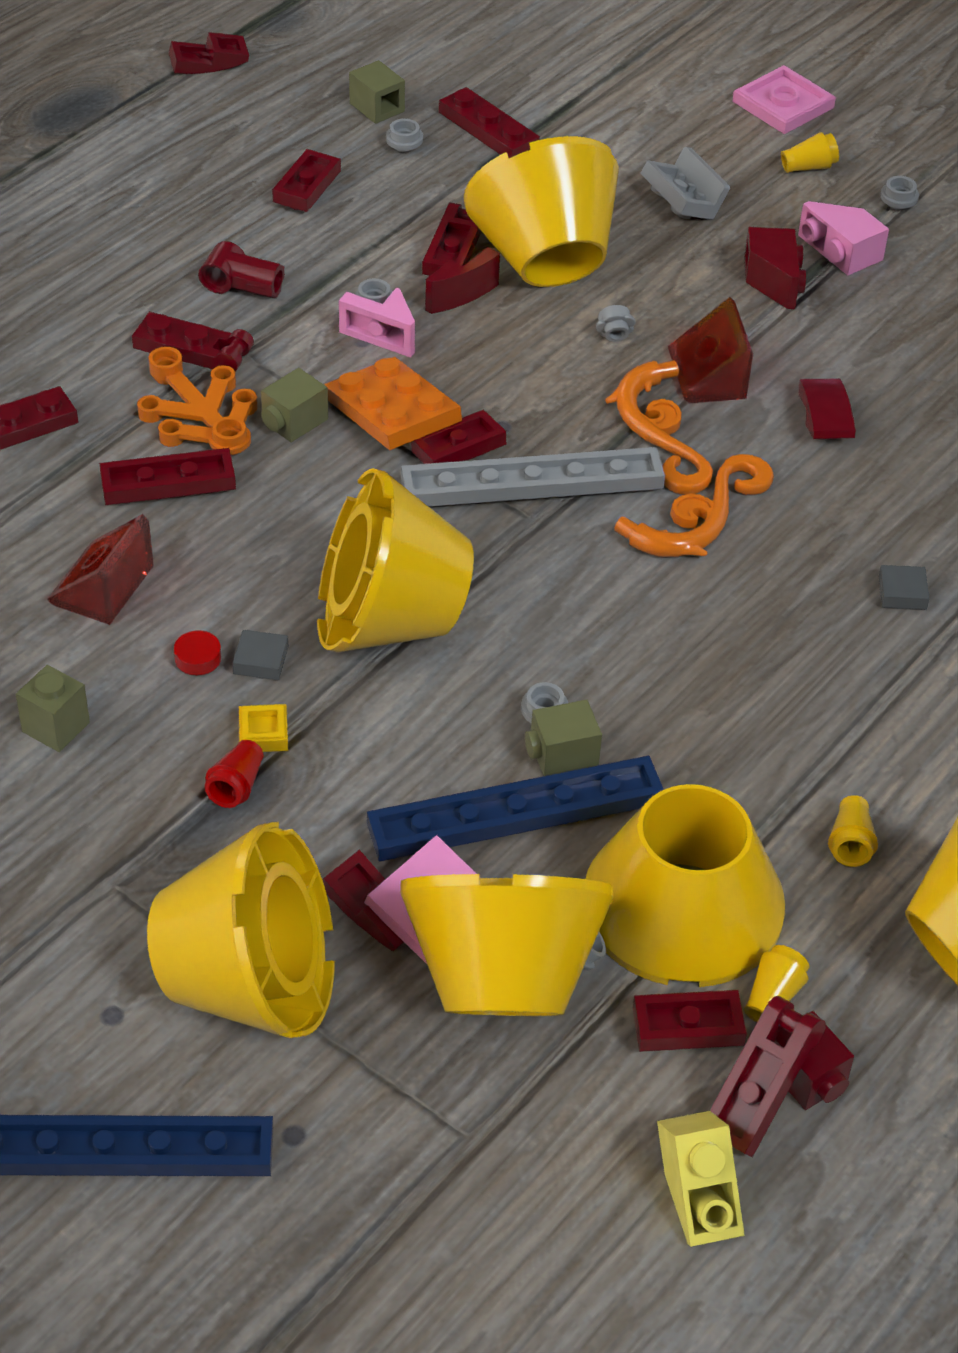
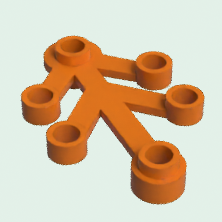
M160 347L149 354L151 376L160 384L170 385L185 403L162 400L155 395L143 396L137 402L139 419L146 423H154L161 420L163 416L202 421L207 426L187 425L177 419L163 420L158 425L159 441L161 444L167 447H175L182 444L184 440L209 443L212 449L229 448L231 455L241 453L250 446L251 432L246 427L245 422L247 417L254 414L258 409L257 394L253 390L246 388L236 390L232 394V410L230 415L222 417L219 413L225 394L236 387V374L232 367L223 365L212 369L210 373L211 384L204 397L182 373V355L179 350L172 347Z

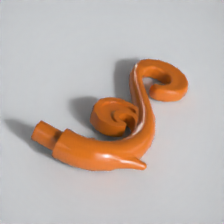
M653 360L636 366L626 373L619 386L605 399V402L607 404L617 402V409L623 421L642 439L675 454L669 457L662 465L665 474L664 486L668 490L682 495L689 493L697 494L705 490L712 479L713 469L711 464L693 448L670 436L681 425L682 412L679 406L673 401L666 399L653 400L648 404L644 415L640 412L637 405V397L644 389L646 392H650L652 386L661 384V380L678 376L677 362L672 360L658 364ZM681 458H684L693 463L698 472L685 475L678 472L676 467L681 464Z
M750 454L733 455L726 459L718 470L715 479L713 501L700 494L692 493L681 495L674 500L670 512L673 522L683 528L695 529L687 532L673 533L667 530L654 529L645 523L638 525L622 516L616 522L614 531L629 539L630 546L649 555L658 557L706 556L708 552L703 548L707 547L718 537L729 515V475L739 471L750 474L753 477L752 479H737L734 483V488L736 492L741 494L756 495L770 489L774 478L773 470L760 457ZM702 517L705 519L704 523L697 527L698 518Z

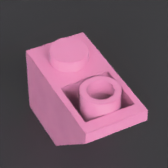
M808 201L802 207L798 236L848 276L883 261L889 228L865 209Z

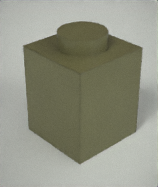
M375 61L349 72L350 104L372 122L377 124L405 112V80L381 61Z
M299 367L261 390V416L263 423L268 429L277 432L291 443L328 420V387Z
M48 664L16 693L22 732L57 752H60L90 723L85 684Z
M588 699L532 710L531 730L525 732V744L530 759L538 760L543 776L599 765L602 733Z

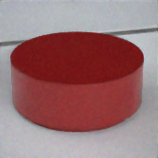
M201 630L190 631L181 635L174 644L176 666L182 672L196 676L214 671L221 662V645L218 638L210 632Z

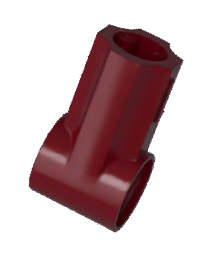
M222 241L209 254L199 269L198 276L202 285L214 293L223 294L228 292L230 288H235L276 299L281 292L285 273L283 265L247 256L238 245L229 241Z

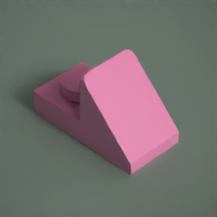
M396 288L383 304L346 292L340 298L339 333L410 358L415 353V320L399 288Z

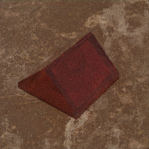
M729 297L668 346L671 359L675 360L678 365L679 374L677 378L684 400L689 404L747 399L753 352L736 303Z
M142 514L93 540L47 600L53 606L110 625L154 566L149 520Z

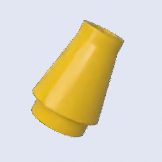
M819 132L794 147L781 151V161L786 173L802 170L830 169L833 163L839 161V149L833 134L828 133L824 135L822 132Z
M857 795L847 796L841 800L839 813L828 839V847L834 858L845 866L858 867L866 864L878 849L877 836L869 814V804L866 799Z
M775 945L770 952L763 953L749 1000L744 1007L745 1014L753 1021L758 1022L766 1005L773 997L780 996L790 1001L809 980L807 971L810 965L807 959L798 951L784 945Z

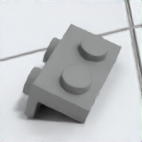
M690 147L683 148L675 165L647 160L641 171L642 176L651 184V190L665 198L671 204V211L684 219L699 217L713 220L730 190V186Z

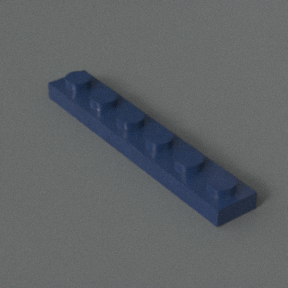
M648 755L367 811V826L378 861L381 862L414 855L436 835L449 847H455L637 810L652 796L664 790Z
M0 1115V1175L271 1176L273 1116Z

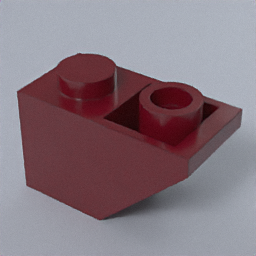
M748 227L744 253L746 283L786 309H795L798 293L804 294L806 286V270L801 269L803 264V245H797L795 229Z

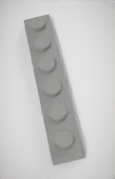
M657 447L401 466L402 485L427 506L664 489L665 474Z

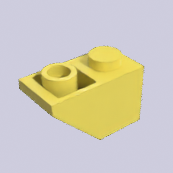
M711 1111L657 1121L664 1173L688 1245L692 1247L745 1236L729 1125Z

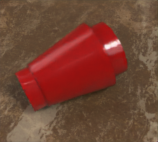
M251 740L240 741L237 746L207 771L205 776V792L212 802L224 808H233L248 800L264 757L263 750L257 743Z

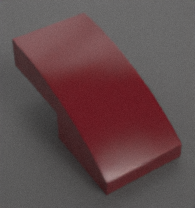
M208 32L206 44L171 41L169 57L174 73L201 74L226 70L246 63L249 60V52L244 37L241 35Z
M487 247L464 266L453 260L445 263L426 278L425 311L433 314L454 309L480 298L499 285L500 253Z
M800 379L799 397L806 407L805 425L812 438H855L856 429L852 408L841 379Z
M359 849L322 879L326 894L358 926L391 951H395L404 941L364 903L367 895L379 886L385 878Z

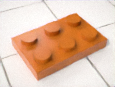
M395 356L380 359L374 365L359 371L344 373L338 379L324 384L328 387V401L389 451L462 421L460 405Z

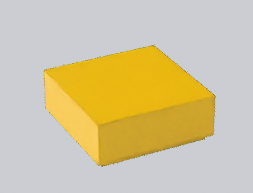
M286 704L239 706V742L242 740L254 741L262 748L263 752L288 751Z

